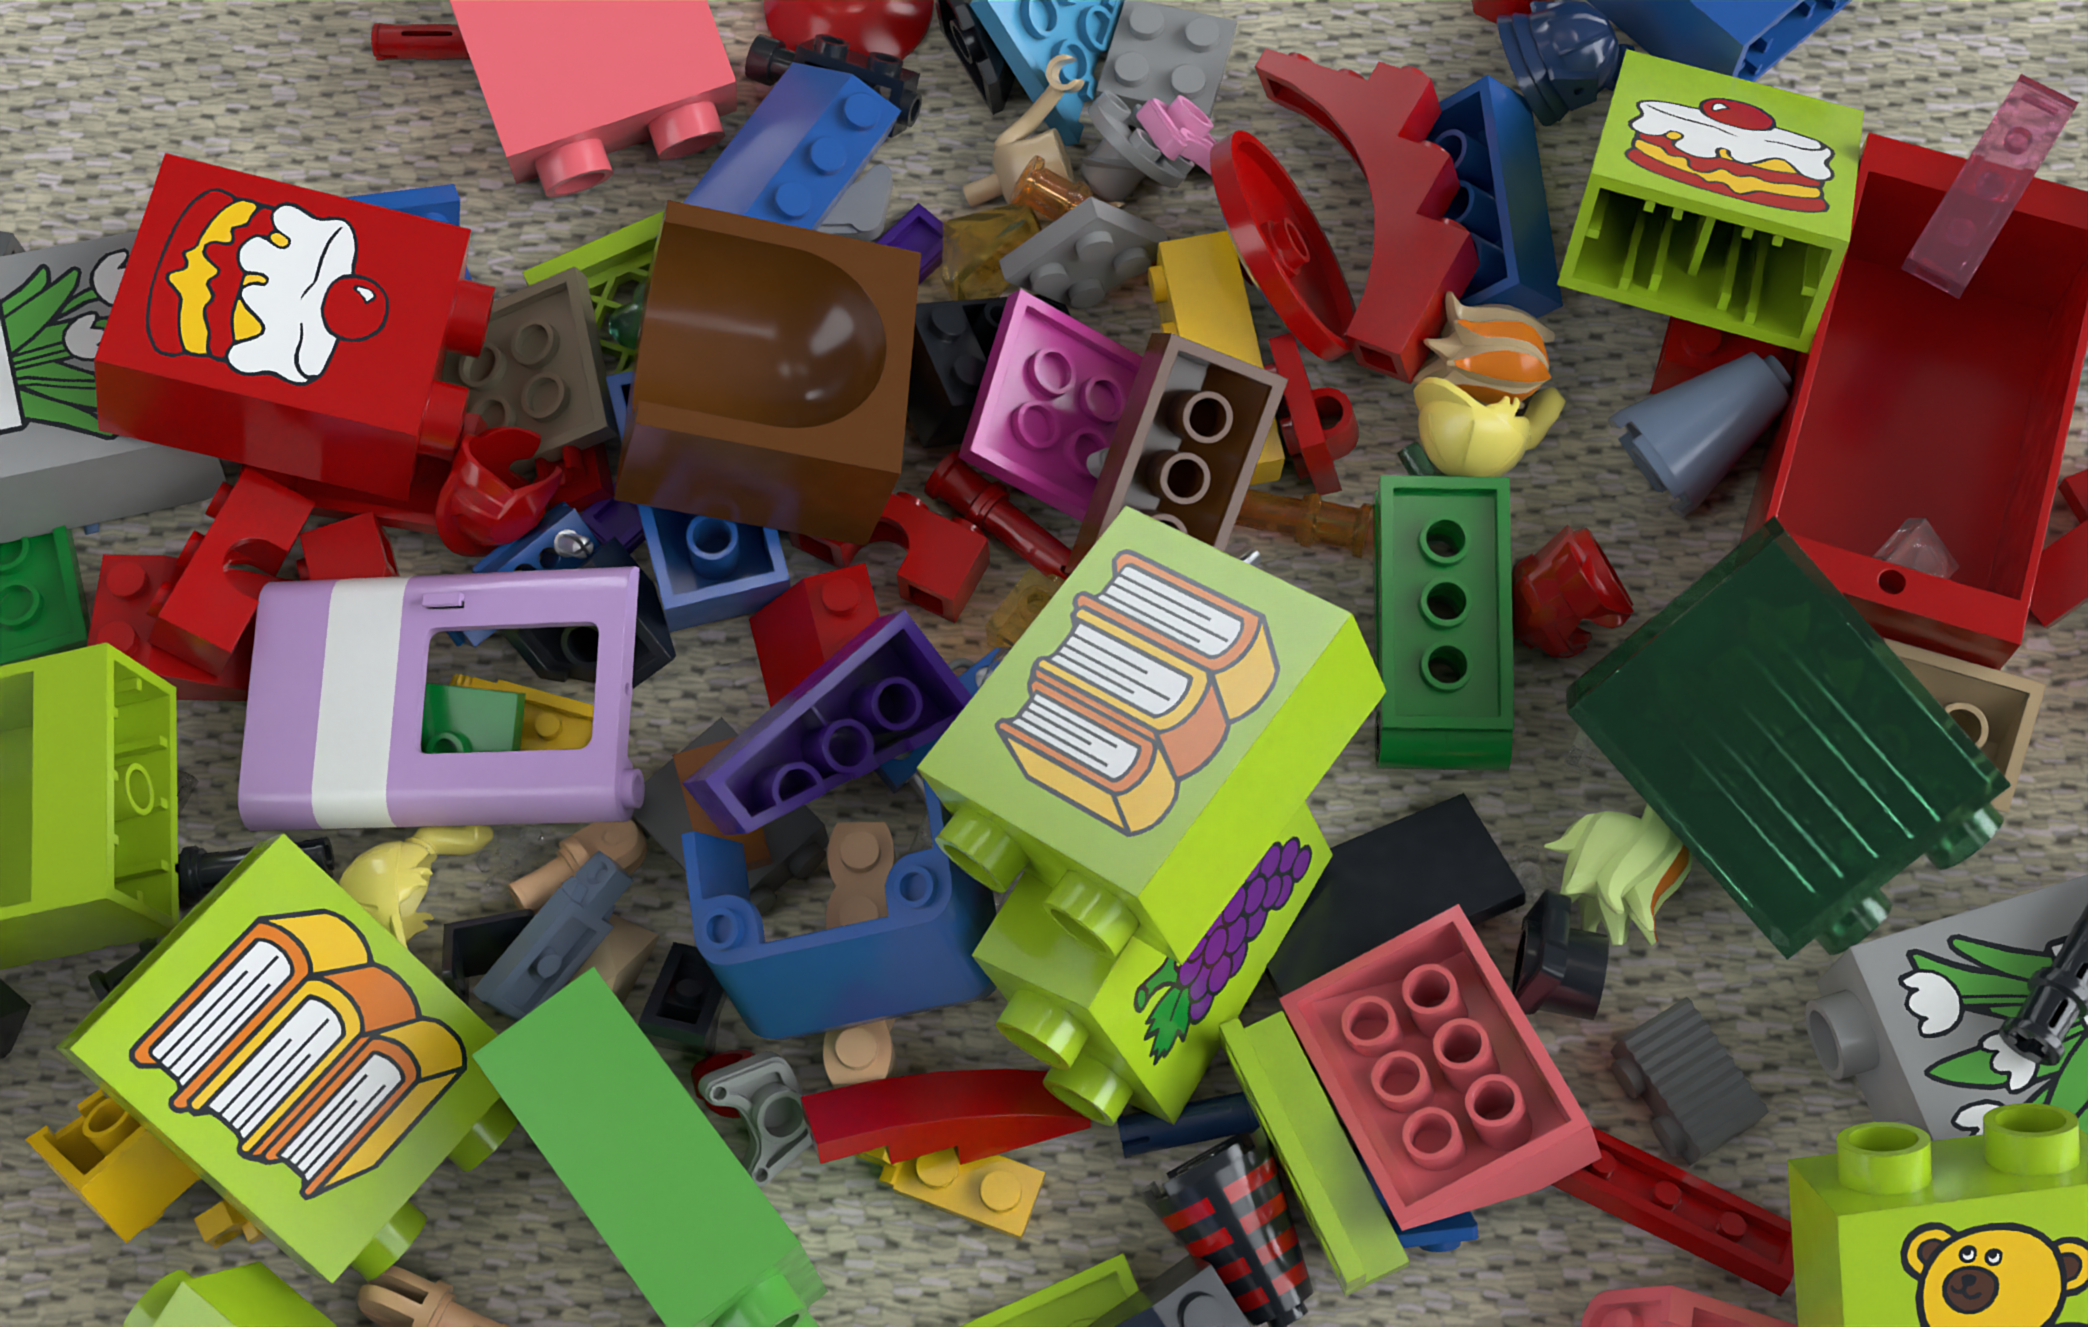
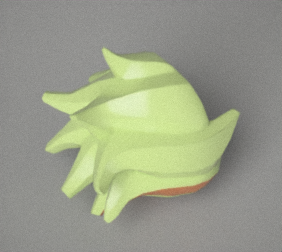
M1655 797L1648 799L1641 819L1626 813L1613 811L1588 814L1575 820L1560 839L1544 845V848L1567 854L1560 893L1571 897V904L1578 900L1582 929L1596 933V928L1600 920H1602L1613 946H1623L1627 942L1631 920L1642 932L1649 946L1658 941L1655 931V915L1663 904L1688 879L1692 864L1690 845L1679 829H1673L1668 816L1660 807Z

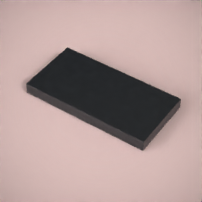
M1462 793L1331 847L1330 850L1333 855L1277 951L1268 962L1265 973L1278 997L1281 998L1457 904L1460 905L1470 924L1475 926L1525 905L1526 891L1466 795Z

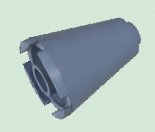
M1750 352L1625 407L1609 417L1608 422L1611 428L1621 429L1625 426L1628 432L1618 438L1619 442L1657 492L1663 493L1668 490L1674 499L1677 497L1680 499L1670 508L1683 519L1699 507L1787 407L1790 397L1786 389L1793 385V381L1785 368L1773 355L1770 354L1762 360L1756 353Z

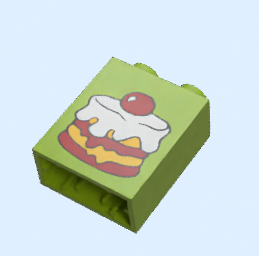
M1626 49L1557 285L1807 353L1850 243L1864 111Z

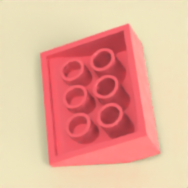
M1459 904L1279 998L1282 1007L1402 1231L1539 1191L1602 1158L1590 1122Z

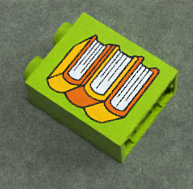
M1125 506L917 766V770L952 816L935 838L937 845L956 865L974 879L996 892L1005 893L1023 870L1053 888L1042 903L1044 910L1063 930L1095 953L1108 959H1115L1131 936H1134L1183 965L1387 691L1353 613L1133 508Z
M284 833L260 841L55 1047L303 1270L332 1284L349 1265L367 1281L377 1278L390 1268L411 1246L427 1222V1216L409 1200L416 1190L446 1157L463 1172L471 1171L502 1144L518 1123L516 1116L472 1057V1054L496 1038L498 1034Z

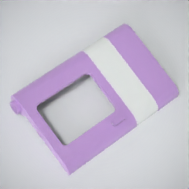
M632 566L267 583L260 592L258 600L260 602L257 606L238 785V809L244 826L249 831L628 822L632 817L634 809L642 806L645 794L643 774L640 769H633L632 762L628 758L639 568ZM464 606V608L432 609V607ZM597 626L599 639L591 741L586 747L570 750L424 754L421 751L430 639L433 635L442 631Z

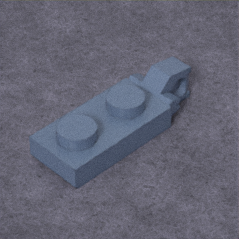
M598 850L576 872L575 877L571 876L562 883V888L559 887L472 991L483 1004L518 1022L559 992L614 928L609 922L616 908L614 904L634 881L632 877L616 861Z

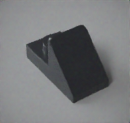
M673 942L640 1016L638 1026L653 1046L708 1057L715 1053L719 1016L727 994L696 946Z

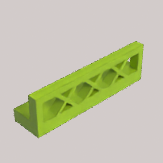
M1281 1010L1243 1028L1238 1017L1219 1025L1221 1047L1259 1124L1263 1126L1270 1140L1272 1150L1344 1296L1346 1297L1408 1267L1410 1261L1283 1011Z

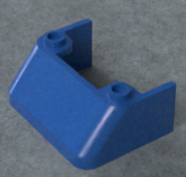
M924 778L923 784L933 848L905 855L893 865L885 885L889 915L887 917L765 942L762 917L750 899L743 843L695 831L681 834L696 946L748 1029L755 1035L766 1039L788 1040L977 1002L987 998L997 989L996 985L972 957L974 950L997 915L993 890L962 870L937 845L935 838L952 816Z

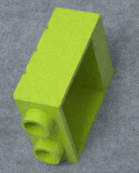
M107 642L0 666V970L32 964L35 960L47 961L105 949L108 945L120 946L144 941L147 938L153 939L166 936L179 923L178 873L175 872V865L178 864L176 687Z

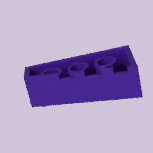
M905 609L876 618L682 784L724 836L747 834L825 795L826 792L879 768V765L936 739L937 736L945 733L973 697Z

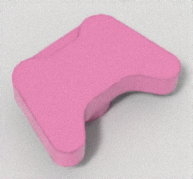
M1178 95L1171 105L1156 98L1147 100L1135 115L1158 149L1172 161H1175L1179 155L1193 161L1212 177L1210 151L1217 141L1209 134V131L1214 126L1206 114L1181 95Z

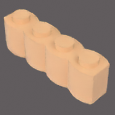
M838 822L831 833L827 849L828 868L834 890L827 905L826 929L889 916L885 885L891 868L897 862L892 836L885 822ZM895 1018L826 1032L823 1044V1060L833 1089L871 1080L896 1077L897 1060L890 1036Z

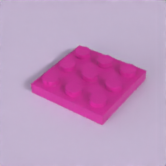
M1022 289L1017 290L1007 298L958 458L1083 522L1098 481L1087 468V458L1094 452L1110 448L1143 357Z

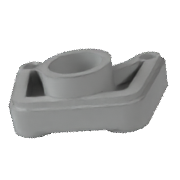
M882 164L875 165L861 180L852 183L817 231L863 241H871L878 238L884 229L893 188L890 168Z
M773 1051L759 1053L705 1074L699 1081V1093L710 1104L734 1107L738 1110L750 1137L749 1147L741 1164L758 1187L766 1185L813 1144L803 1117L800 1099L801 1096L805 1095L790 1065L779 1054Z

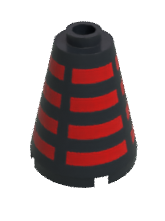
M1260 1124L1249 1130L1252 1143L1245 1145L1239 1134L1234 1135L1167 1172L1169 1181L1162 1184L1165 1190L1162 1193L1155 1181L1143 1188L1140 1193L1147 1206L1188 1253L1201 1258L1213 1266L1241 1312L1252 1326L1267 1322L1269 1327H1286L1308 1312L1303 1301L1310 1297L1314 1291L1271 1143L1263 1126Z

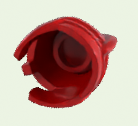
M506 426L489 428L478 436L471 433L465 434L453 455L452 468L440 491L435 510L437 533L449 550L466 557H486L498 546L506 545L521 538L538 525L546 512V504L560 485L563 470L556 466L553 474L548 478L537 476L533 484H531L524 477L510 470L509 467L516 460L533 458L541 443V435L528 429Z

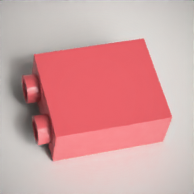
M449 0L516 184L539 177L545 195L548 197L567 196L601 184L613 175L607 154L651 139L658 158L661 160L678 159L708 149L725 137L719 117L737 111L736 79L707 0Z

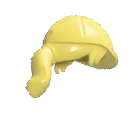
M1437 377L1422 379L1413 390L1415 404L1420 412L1418 417L1420 441L1430 461L1447 476L1501 477L1516 466L1526 450L1535 449L1543 441L1549 429L1558 419L1566 402L1559 390L1549 387L1531 397L1523 416H1515L1520 405L1517 397L1514 398L1512 404H1510V398L1504 396L1498 403L1484 406L1448 380Z
M489 825L421 827L411 838H406L404 842L401 840L384 842L361 853L345 869L339 881V886L408 949L406 943L418 933L428 929V925L423 923V921L434 919L429 913L416 912L427 892L430 875L432 876L433 874L431 863L436 860L437 855L464 856L474 854L493 839L494 831Z

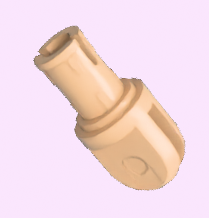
M631 818L628 822L591 823L559 841L560 849L556 851L557 857L530 874L507 884L508 891L519 910L532 909L536 915L559 887L562 888V883L571 876L575 877L576 872L598 850L616 861L630 876L642 866L647 852L643 830Z
M393 1265L377 1278L367 1281L368 1284L362 1285L357 1293V1303L361 1312L382 1327H510L506 1323L501 1324L456 1303V1294L452 1293L453 1285L443 1280H438L434 1283Z

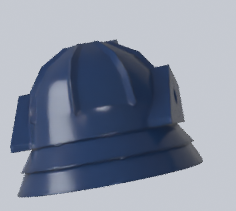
M1561 0L1558 2L1533 1L1530 3L1532 11L1530 14L1514 12L1513 15H1497L1498 32L1509 65L1526 101L1543 126H1551L1557 121L1560 122L1569 110L1573 111L1596 102L1597 94L1604 88L1614 91L1626 49L1635 51L1634 46L1618 44V39L1609 19L1586 2L1575 0Z

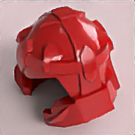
M1569 525L1565 526L1535 555L1532 553L1522 558L1511 571L1513 636L1515 639L1519 638L1529 649L1535 647L1542 649L1550 657L1570 658L1588 648L1586 643L1593 638L1591 632L1577 627L1582 619L1613 629L1623 626L1631 614L1634 613L1632 608L1634 604L1601 546L1588 528L1573 531Z

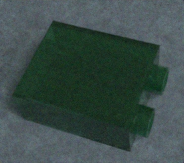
M1775 515L1566 688V711L1569 716L1786 960L1814 939L1829 955L1840 954L1849 947L1858 944L1886 919L1893 907V902L1880 887L1923 854L1938 870L1949 869L1963 862L1989 842L2001 828L2004 817L1992 805L1991 801L2012 786L1984 750Z

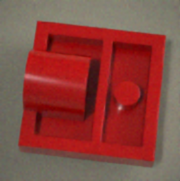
M1291 332L1270 338L1268 340L1275 362L1263 366L1267 371L1288 378L1278 406L1281 417L1279 421L1299 480L1311 477L1318 496L1342 491L1334 461L1348 455L1356 447L1359 439V427L1352 404L1347 395L1338 389L1324 387L1312 390L1296 340ZM1328 416L1341 418L1336 426L1330 429H1322L1321 419Z

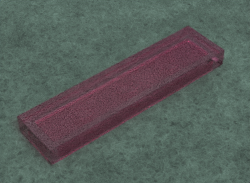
M2021 74L1911 249L1901 269L1959 299L2079 102Z

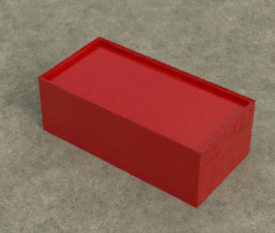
M1868 133L1859 153L1850 243L1807 353L1796 351L1790 374L1793 385L1786 390L1790 401L1787 407L1771 424L1714 638L1729 641L1739 637L1742 609L1758 577L1773 568L1789 567L1801 572L1813 585L1817 606L1816 619L1837 625L1844 623L1854 624L1865 633L1995 670H2001L2022 643L2088 346V191Z

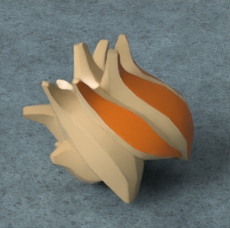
M1448 291L1445 298L1448 321L1440 333L1442 338L1424 339V344L1433 350L1435 354L1424 361L1420 370L1414 376L1413 383L1418 384L1427 377L1445 379L1465 391L1484 406L1498 403L1504 396H1508L1510 404H1512L1514 398L1517 397L1520 402L1517 412H1521L1526 405L1521 401L1533 395L1544 382L1551 379L1548 372L1549 360L1544 343L1553 342L1555 333L1540 320L1516 307L1505 304L1464 306L1457 300L1453 292Z

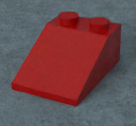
M103 554L87 647L106 642L175 686L176 700L247 701L257 608L218 678L147 642L156 619L146 615V612L164 580L176 586L185 571V568L176 564L178 558L166 555ZM229 567L224 569L225 575L233 587L256 600H259L261 590L269 582L296 581Z

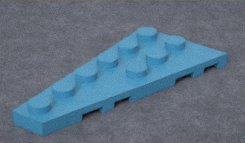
M972 0L970 6L1033 104L1049 86L1046 78V68L1050 60L1062 54L1077 59L1075 62L1062 67L1059 73V80L1062 84H1068L1072 80L1083 79L1084 85L1082 89L1076 93H1065L1045 117L1044 121L1049 129L1056 128L1065 146L1079 143L1084 125L1078 121L1084 102L1093 100L1098 81L1093 77L1100 53L1109 51L1125 0Z

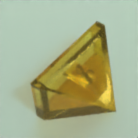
M1020 201L944 221L942 280L952 301L996 298L1011 285V283L1006 282L999 260L1042 231V227L1030 203Z

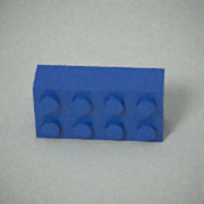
M632 371L606 376L621 443ZM637 504L669 633L760 611L791 588L790 577L777 529Z

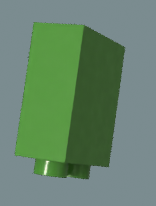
M594 966L472 1054V1057L666 1327H820L809 1313L808 1307L828 1291L801 1243Z

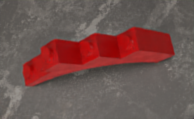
M1265 48L1255 65V69L1267 98L1280 106L1305 116L1336 139L1361 169L1370 188L1374 206V253L1364 295L1345 334L1348 343L1354 349L1352 352L1356 362L1360 366L1412 384L1414 376L1420 370L1431 350L1424 344V339H1437L1448 321L1445 304L1446 293L1448 291L1453 292L1459 301L1480 265L1471 233L1458 222L1443 218L1460 189V183L1451 154L1441 146L1425 141L1442 112L1432 79L1419 69L1411 66L1398 68L1378 62L1369 79L1365 80L1360 74L1350 69L1342 68L1337 71L1315 64L1311 59L1300 53L1291 52L1287 55Z

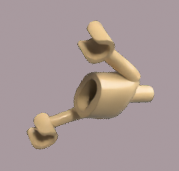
M1062 54L1050 60L1046 68V78L1049 86L1023 116L1002 132L994 142L995 151L992 157L995 173L963 185L965 197L971 207L1003 195L1010 208L1017 211V214L1022 218L1056 221L1079 205L1065 202H1043L1055 194L1077 187L1074 170L1058 130L1052 128L1034 137L1025 139L1038 128L1065 93H1076L1082 89L1084 85L1083 79H1075L1068 84H1062L1059 80V73L1062 67L1075 62L1076 58ZM1120 202L1108 203L1119 209H1124L1128 206V204Z

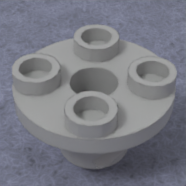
M1104 90L1088 108V114L1092 122L1104 136V139L1087 158H1080L1083 162L1080 172L1085 183L1102 199L1108 202L1120 203L1128 196L1133 197L1134 189L1146 175L1164 186L1177 188L1195 166L1194 162L1180 155L1175 161L1167 158L1155 145L1135 115L1142 106L1136 104L1130 111L1128 106L1119 97L1108 90Z

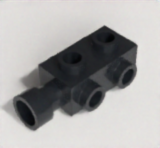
M759 34L752 42L746 58V78L767 86H772L778 82L794 62L853 74L880 95L881 86L891 89L889 102L899 108L901 112L888 135L890 138L902 133L907 127L914 125L922 103V95L916 92L920 73L902 68L903 61L890 54L871 52L869 56L851 51L849 50L850 43L836 36L818 34L815 38L797 45L796 51L786 48L784 41Z

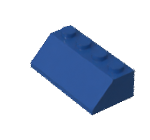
M793 62L683 203L817 231L887 139L901 110L853 74Z
M1486 75L1439 102L1442 112L1425 140L1441 146L1451 154L1460 189L1443 218L1458 222L1471 233L1480 262L1459 302L1464 306L1484 304L1510 305L1538 319L1562 307L1563 302L1560 286L1557 285L1559 277L1533 113L1524 96L1491 76Z

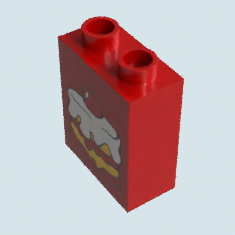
M165 153L94 358L99 431L408 502L420 455L452 462L453 455L458 447L470 388L440 381L447 353L451 352L480 359L487 334L496 287L464 279L471 229Z

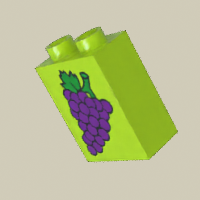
M1304 801L1183 965L1134 936H1131L1115 959H1108L1095 953L1069 935L1046 913L1042 903L1053 888L1024 871L974 950L972 957L1008 1001L995 1023L996 1028L1017 1047L1034 1058L1052 1066L1042 1082L1052 1095L1083 1116L1106 1126H1114L1127 1103L1173 1125L1176 1123L1221 1046L1219 1025L1238 1017L1267 968L1268 962L1277 951L1333 855L1306 802Z

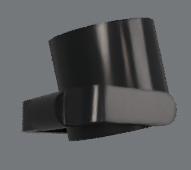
M1546 889L1522 920V931L1516 952L1511 992L1525 1015L1535 1014L1540 1010L1594 1020L1600 1005L1609 954L1608 935L1570 928L1571 897L1550 889Z

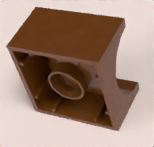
M667 200L645 282L614 500L867 546L901 475L921 252Z

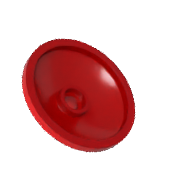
M764 0V14L768 31L771 37L784 41L787 49L796 51L797 45L815 38L818 34H826L849 42V50L866 56H869L871 52L886 53L901 60L906 58L921 43L930 27L934 12V0Z

